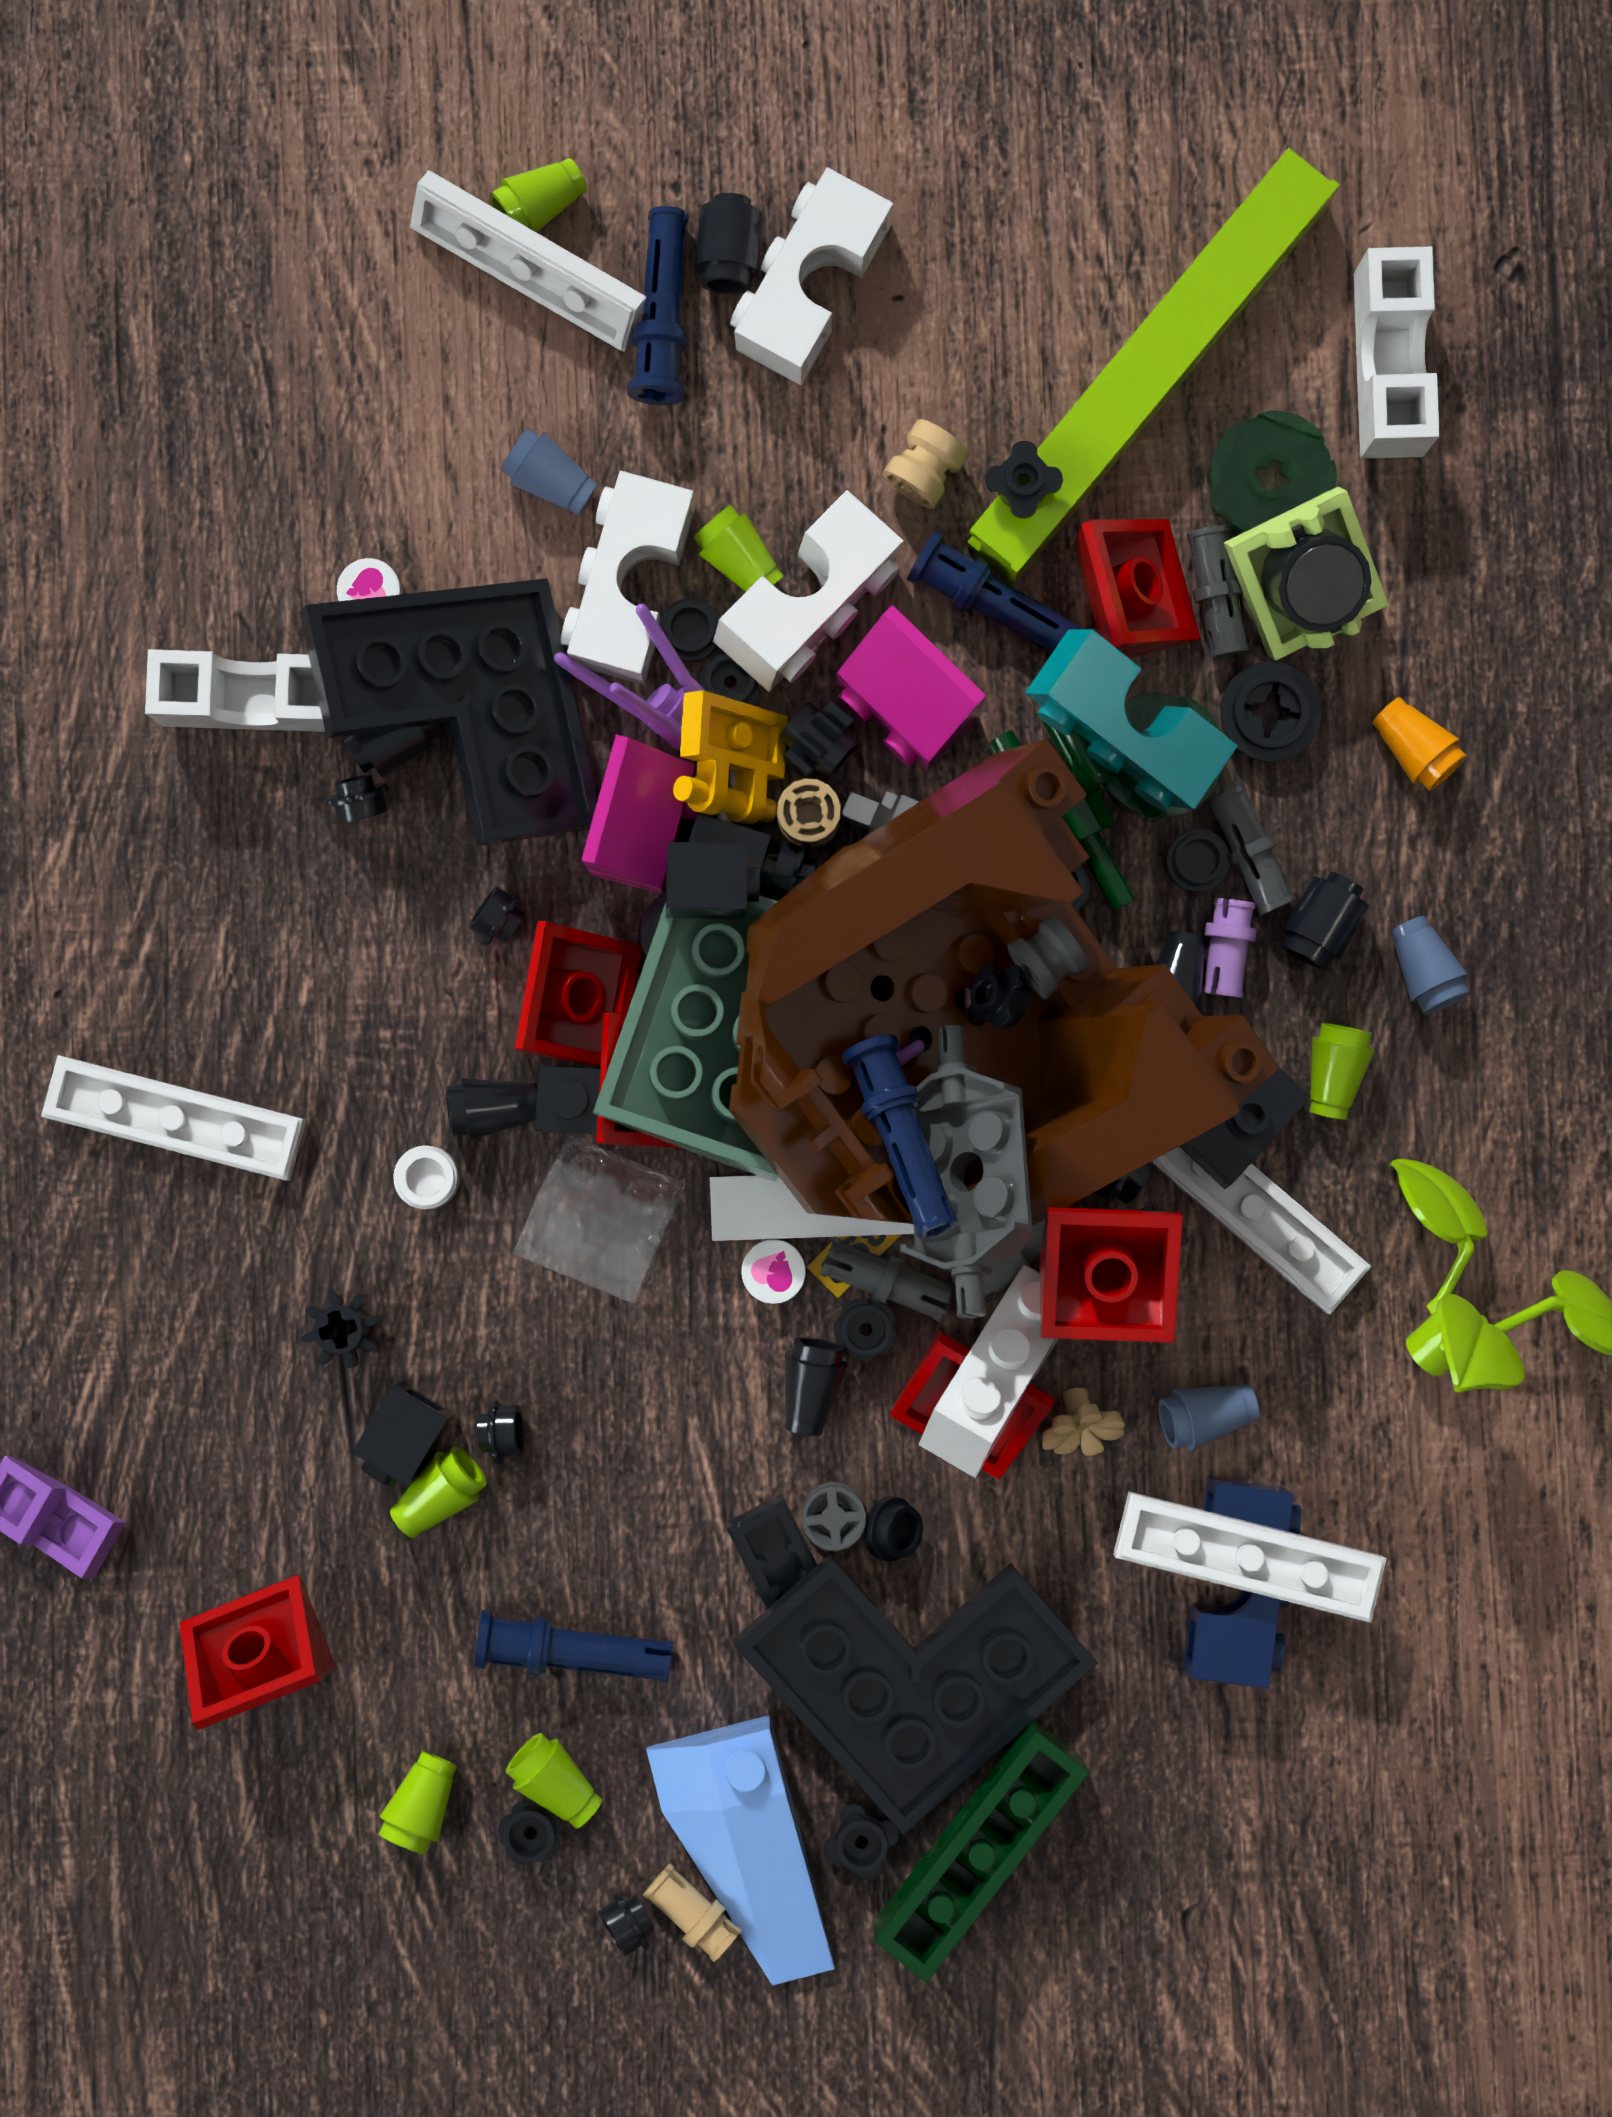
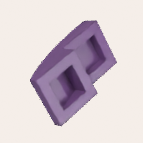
M4 1456L0 1463V1531L20 1545H34L80 1578H95L126 1522L49 1475L12 1456Z

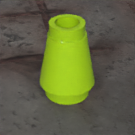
M567 158L560 163L556 162L500 179L499 188L489 193V200L493 208L537 233L576 201L577 197L585 194L587 186L576 163L571 158Z
M730 504L693 537L694 541L702 549L698 555L745 592L761 576L766 578L772 585H775L784 576L776 567L775 561L746 512L740 516Z
M1321 1023L1319 1036L1312 1037L1311 1104L1309 1112L1325 1117L1347 1120L1349 1108L1352 1107L1375 1052L1374 1049L1369 1048L1371 1032L1336 1024Z
M453 1446L446 1453L438 1451L400 1497L398 1503L390 1509L391 1517L403 1533L411 1538H416L423 1531H427L479 1500V1491L487 1485L486 1477L476 1461L463 1449Z
M542 1733L536 1734L518 1750L506 1768V1773L514 1780L513 1789L564 1821H568L575 1829L583 1826L601 1805L602 1798L594 1792L593 1787L558 1739L549 1741Z
M422 1751L418 1761L414 1763L379 1817L384 1820V1823L378 1835L403 1848L426 1855L431 1842H439L453 1783L452 1777L457 1765Z

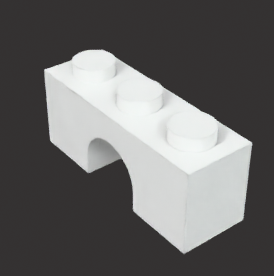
M826 167L817 185L807 182L803 187L791 214L797 221L786 240L777 236L772 242L761 266V271L766 273V276L755 294L748 290L743 294L730 322V325L736 328L734 331L736 351L801 386L832 332V312L807 298L801 289L803 281L812 271L824 266L841 267L862 278L892 225L893 202Z
M1432 246L1368 248L1354 272L1360 459L1423 457L1439 438L1437 373H1427L1425 365L1426 329L1428 320L1435 310Z
M621 470L619 471L615 488L605 486L596 514V524L604 525L597 549L587 547L579 571L578 583L586 585L580 609L569 608L562 629L561 644L569 646L567 650L568 657L589 670L645 685L656 645L636 613L637 606L631 604L621 594V586L626 573L634 565L642 561L659 560L679 566L696 509L693 490ZM650 610L653 617L660 625L659 613Z
M846 490L805 532L797 557L816 574L821 589L810 596L793 597L782 593L766 578L761 576L719 619L713 642L768 692L783 677L790 683L794 682L815 659L816 653L811 650L813 646L825 634L833 640L837 638L858 614V610L853 605L867 591L876 597L894 579L900 570V567L894 562L904 540L853 494Z
M148 649L145 714L163 727L325 732L309 655L277 654V661L242 662L221 658L213 651Z
M1023 1264L935 1406L918 1444L974 1478L977 1477L1005 1430L1032 1379L1036 1378L1058 1341L1057 1338H1041L1039 1272Z

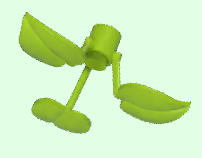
M1396 1159L1389 1164V1166L1394 1167L1397 1171L1402 1192L1420 1222L1439 1238L1450 1243H1457L1458 1246L1456 1260L1437 1296L1427 1304V1308L1432 1315L1406 1338V1346L1411 1357L1423 1370L1438 1377L1443 1376L1450 1370L1454 1391L1457 1393L1476 1389H1514L1525 1379V1370L1515 1346L1504 1333L1549 1311L1564 1313L1567 1326L1579 1340L1596 1351L1612 1356V1301L1594 1282L1577 1272L1569 1270L1558 1272L1552 1278V1286L1557 1296H1551L1494 1325L1488 1324L1487 1318L1480 1315L1476 1308L1466 1299L1452 1294L1474 1252L1473 1241H1481L1488 1234L1483 1215L1470 1194L1456 1180L1431 1165L1409 1159Z

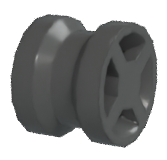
M1050 915L1041 921L1038 932L1029 939L1017 938L1007 946L1012 960L1017 967L1022 969L1026 981L1044 999L1057 992L1058 983L1068 975L1079 976L1089 969V962L1080 945L1066 926L1054 915Z
M829 1481L819 1484L809 1492L803 1503L802 1525L805 1534L813 1544L824 1550L839 1551L849 1548L859 1540L865 1529L866 1513L862 1498L854 1488L843 1482Z

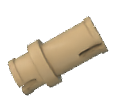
M669 1863L642 1896L646 1900L649 1899L685 1933L682 1940L690 1948L697 1944L715 1962L732 1944L742 1929L738 1925L735 1926L722 1914L726 1909L723 1904L717 1899L712 1903L708 1901Z

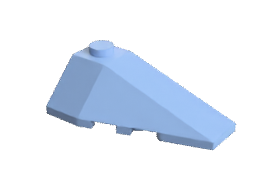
M771 1715L648 1746L646 1751L662 1813L718 1901L726 1907L725 1912L732 1923L742 1929L739 1934L770 1983L776 1985L834 1970L835 1965Z

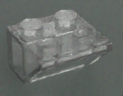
M568 1135L538 1192L513 1254L634 1304L640 1299L687 1183L587 1141Z

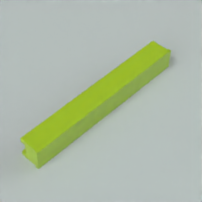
M1288 147L1038 447L1037 455L1047 466L1057 467L1061 471L1063 483L1060 490L1054 494H1047L1044 500L1037 506L1035 514L1026 519L1015 517L1011 513L1010 507L1004 504L998 495L970 529L969 534L972 537L967 541L966 545L979 556L989 561V564L1006 577V582L1013 587L1327 210L1340 184L1334 179L1331 181ZM1022 474L1018 477V482L1021 485H1027L1030 482V478L1028 475Z

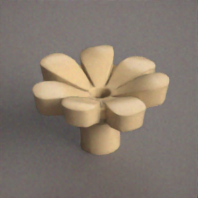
M1073 1388L1063 1394L1066 1415H1060L1052 1419V1427L1042 1433L1043 1449H1054L1056 1454L1071 1453L1078 1445H1081L1082 1453L1085 1456H1093L1104 1451L1101 1439L1116 1440L1124 1435L1123 1427H1125V1423L1119 1412L1099 1411L1096 1404H1090L1086 1389Z

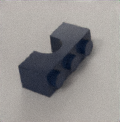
M1207 1477L1204 1511L1295 1534L1300 1532L1301 1506L1293 1504L1294 1493L1286 1488ZM1242 1590L1237 1598L1223 1606L1212 1607L1191 1604L1183 1662L1184 1670L1194 1679L1269 1689L1271 1672L1279 1673L1284 1659V1634L1276 1632L1279 1607L1288 1608L1290 1602Z

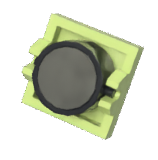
M1341 487L1327 491L1224 542L1266 654L1275 661L1305 646L1310 648H1328L1335 645L1332 638L1334 635L1343 633L1353 636L1359 633L1362 626V618L1389 605L1348 492Z

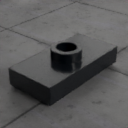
M1279 1068L1238 1106L1240 1111L1234 1117L1179 1147L1225 1190L1238 1179L1311 1097Z
M782 1493L724 1523L767 1609L818 1565Z

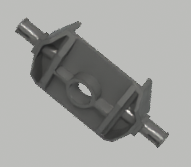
M946 1025L945 1028H937L940 1066L937 1067L936 1073H931L916 1087L920 1099L918 1100L919 1106L915 1112L943 1182L942 1185L948 1201L951 1203L959 1223L951 1230L942 1234L921 1239L918 1238L914 1226L915 1245L901 1244L900 1250L913 1257L951 1271V1277L955 1278L956 1316L958 1318H977V1316L983 1317L986 1315L982 1277L992 1275L991 1268L1020 1253L1033 1233L1022 1090L978 1074L977 1067L967 1064L965 1027L962 1025ZM979 1157L983 1164V1176L976 1187L968 1191L964 1182L965 1170L973 1159Z

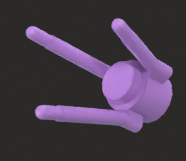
M645 604L637 605L636 613L680 684L679 687L673 688L670 684H664L657 688L645 701L621 684L616 682L609 683L564 653L559 652L555 654L554 661L556 664L639 718L674 749L680 750L684 693L706 690L691 677L661 626Z

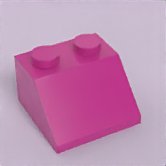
M893 605L880 617L837 672V685L843 690L837 696L841 704L862 723H865L871 717L888 734L882 741L890 752L907 767H910L916 761L926 772L979 719L986 695Z
M616 734L581 859L592 876L659 894L666 891V853L668 842H679L685 819L695 822L697 813H699L689 808L688 803L677 800L673 793L674 784L680 776L685 775L693 778L697 776L694 764L629 737Z

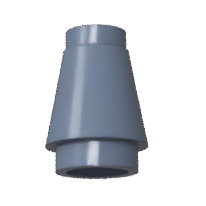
M529 428L518 439L500 469L512 478L510 485L561 508L569 509L577 516L598 486V483L589 478V475L546 432L539 436Z
M1425 916L1411 919L1390 932L1395 942L1394 946L1410 1003H1418L1423 1015L1443 1010L1461 1001L1471 993L1465 982L1469 974L1434 928L1429 925Z
M1249 1384L1173 1389L1170 1397L1162 1398L1158 1403L1159 1419L1168 1444L1172 1449L1185 1447L1190 1452L1246 1426L1247 1423L1255 1422L1259 1419L1257 1398Z

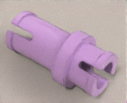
M1214 898L1213 923L1207 922L1205 928V935L1211 936L1202 993L1243 998L1242 988L1249 941L1255 942L1257 929L1251 928L1252 915L1256 903Z

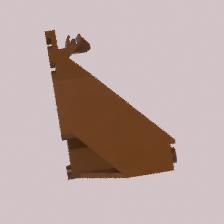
M1048 739L993 754L853 845L844 846L748 926L746 952L750 953L746 991L741 993L736 1041V1045H740L737 1083L732 1085L729 1111L807 1213L913 1224L910 1210L901 1192L877 1125L870 1124L869 1120H866L862 1114L860 1107L865 1100L853 1069H846L841 1058L842 1054L851 1046L872 1037L886 1034L896 1035L900 1045L899 1050H902L909 1045L908 1038L912 1029L920 1027L925 1031L927 1035L925 1050L901 1066L907 1084L917 1087L931 1073H936L937 1067L940 1066L937 1028H945L946 1025H962L965 1027L967 1064L977 1067L978 1074L1022 1090L1032 1226L1046 1218L1047 1207L1066 1208L1234 1117L1240 1111L1238 1106L1280 1068L1242 1014L1202 1016L1166 964L1117 968L1070 902L1084 891L1071 873L1089 858V855L1061 817L1087 794ZM1054 915L1080 945L1089 962V969L1079 976L1068 975L1058 983L1057 992L1047 999L1041 997L1028 983L1030 1003L1024 1017L1014 1026L998 1029L991 1022H985L980 1027L972 1025L968 1020L967 1011L960 1010L956 1005L955 996L957 991L962 987H966L971 991L979 970L987 963L995 964L1001 970H1006L1010 965H1015L1007 946L1017 938L1029 939L1038 932L1039 923L1048 916ZM877 976L884 977L890 986L887 998L882 1001L875 999L870 989L871 982ZM979 1157L973 1159L965 1170L964 1182L968 1191L974 1189L983 1176V1164Z

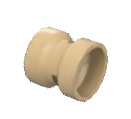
M919 419L907 435L909 449H905L902 455L893 456L882 475L894 489L911 501L923 507L934 509L945 493L944 482L947 477L945 474L959 472L969 457V452L958 439L946 430L929 421Z
M802 779L789 785L783 791L777 808L778 825L785 839L790 844L800 847L803 844H809V850H815L827 845L835 837L840 827L841 805L837 794L828 784L818 779Z

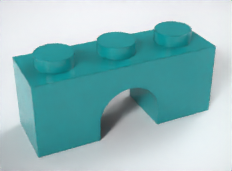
M1068 629L1025 692L1026 695L1041 706L1037 715L1045 723L1062 734L1070 735L1074 730L1091 742L1086 750L1088 756L1111 772L1119 773L1121 769L1138 782L1134 791L1154 807L1166 811L1169 806L1195 809L1238 745L1190 707L1164 706L1154 722L1141 733L1137 732L1130 725L1126 717L1124 705L1128 688L1142 668L1093 629Z

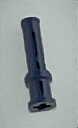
M658 206L649 210L648 214L649 235L644 283V296H646L642 312V321L637 323L632 331L631 343L637 348L635 378L628 383L627 394L630 398L645 404L672 405L683 401L684 387L679 383L680 355L687 348L688 335L685 333L684 327L680 325L689 215L688 213L685 214L683 209L677 207Z
M936 530L925 544L906 579L914 585L922 581L953 600V608L960 612L962 609L968 612L971 607L1050 654L1053 653L1068 629H1083L1044 606L1041 602L1032 599L992 575L993 567L989 566V561L982 557L974 561L944 543L943 534Z
M886 1034L872 1037L851 1046L842 1054L841 1058L845 1068L853 1069L865 1100L860 1107L864 1118L869 1120L870 1124L877 1125L901 1192L910 1210L918 1238L937 1236L951 1230L959 1222L954 1214L951 1203L948 1201L942 1185L943 1182L915 1112L919 1106L918 1100L920 1097L916 1087L908 1085L896 1055L900 1049L896 1035Z
M482 1610L474 1669L484 1670L487 1664L527 1668L529 1675L539 1676V1673H546V1667L661 1680V1682L668 1683L673 1640L661 1641L552 1628V1621H546V1617L536 1616L533 1622L494 1618L492 1611Z

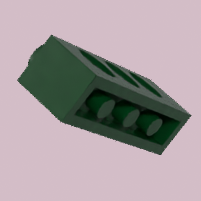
M1036 1720L1023 1729L873 1921L874 1942L927 1983L1089 1774L1083 1758Z

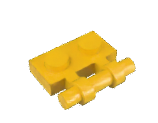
M704 690L684 693L680 757L697 761V776L694 778L685 775L680 776L673 788L675 798L688 803L689 808L695 812L707 815H715L720 811L725 812L730 820L746 825H752L758 821L763 823L772 822L777 815V804L773 799L766 797L767 780L784 778L785 762L783 761L785 758L783 756L786 753V744L779 737L787 726L788 716ZM729 770L736 772V781L733 788L728 787Z

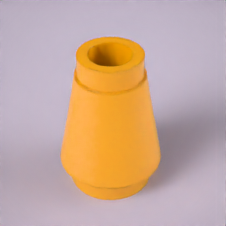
M1401 697L1389 703L1372 722L1380 731L1381 737L1412 783L1417 784L1421 782L1429 791L1443 783L1467 757L1458 747L1461 739L1413 706L1408 705Z

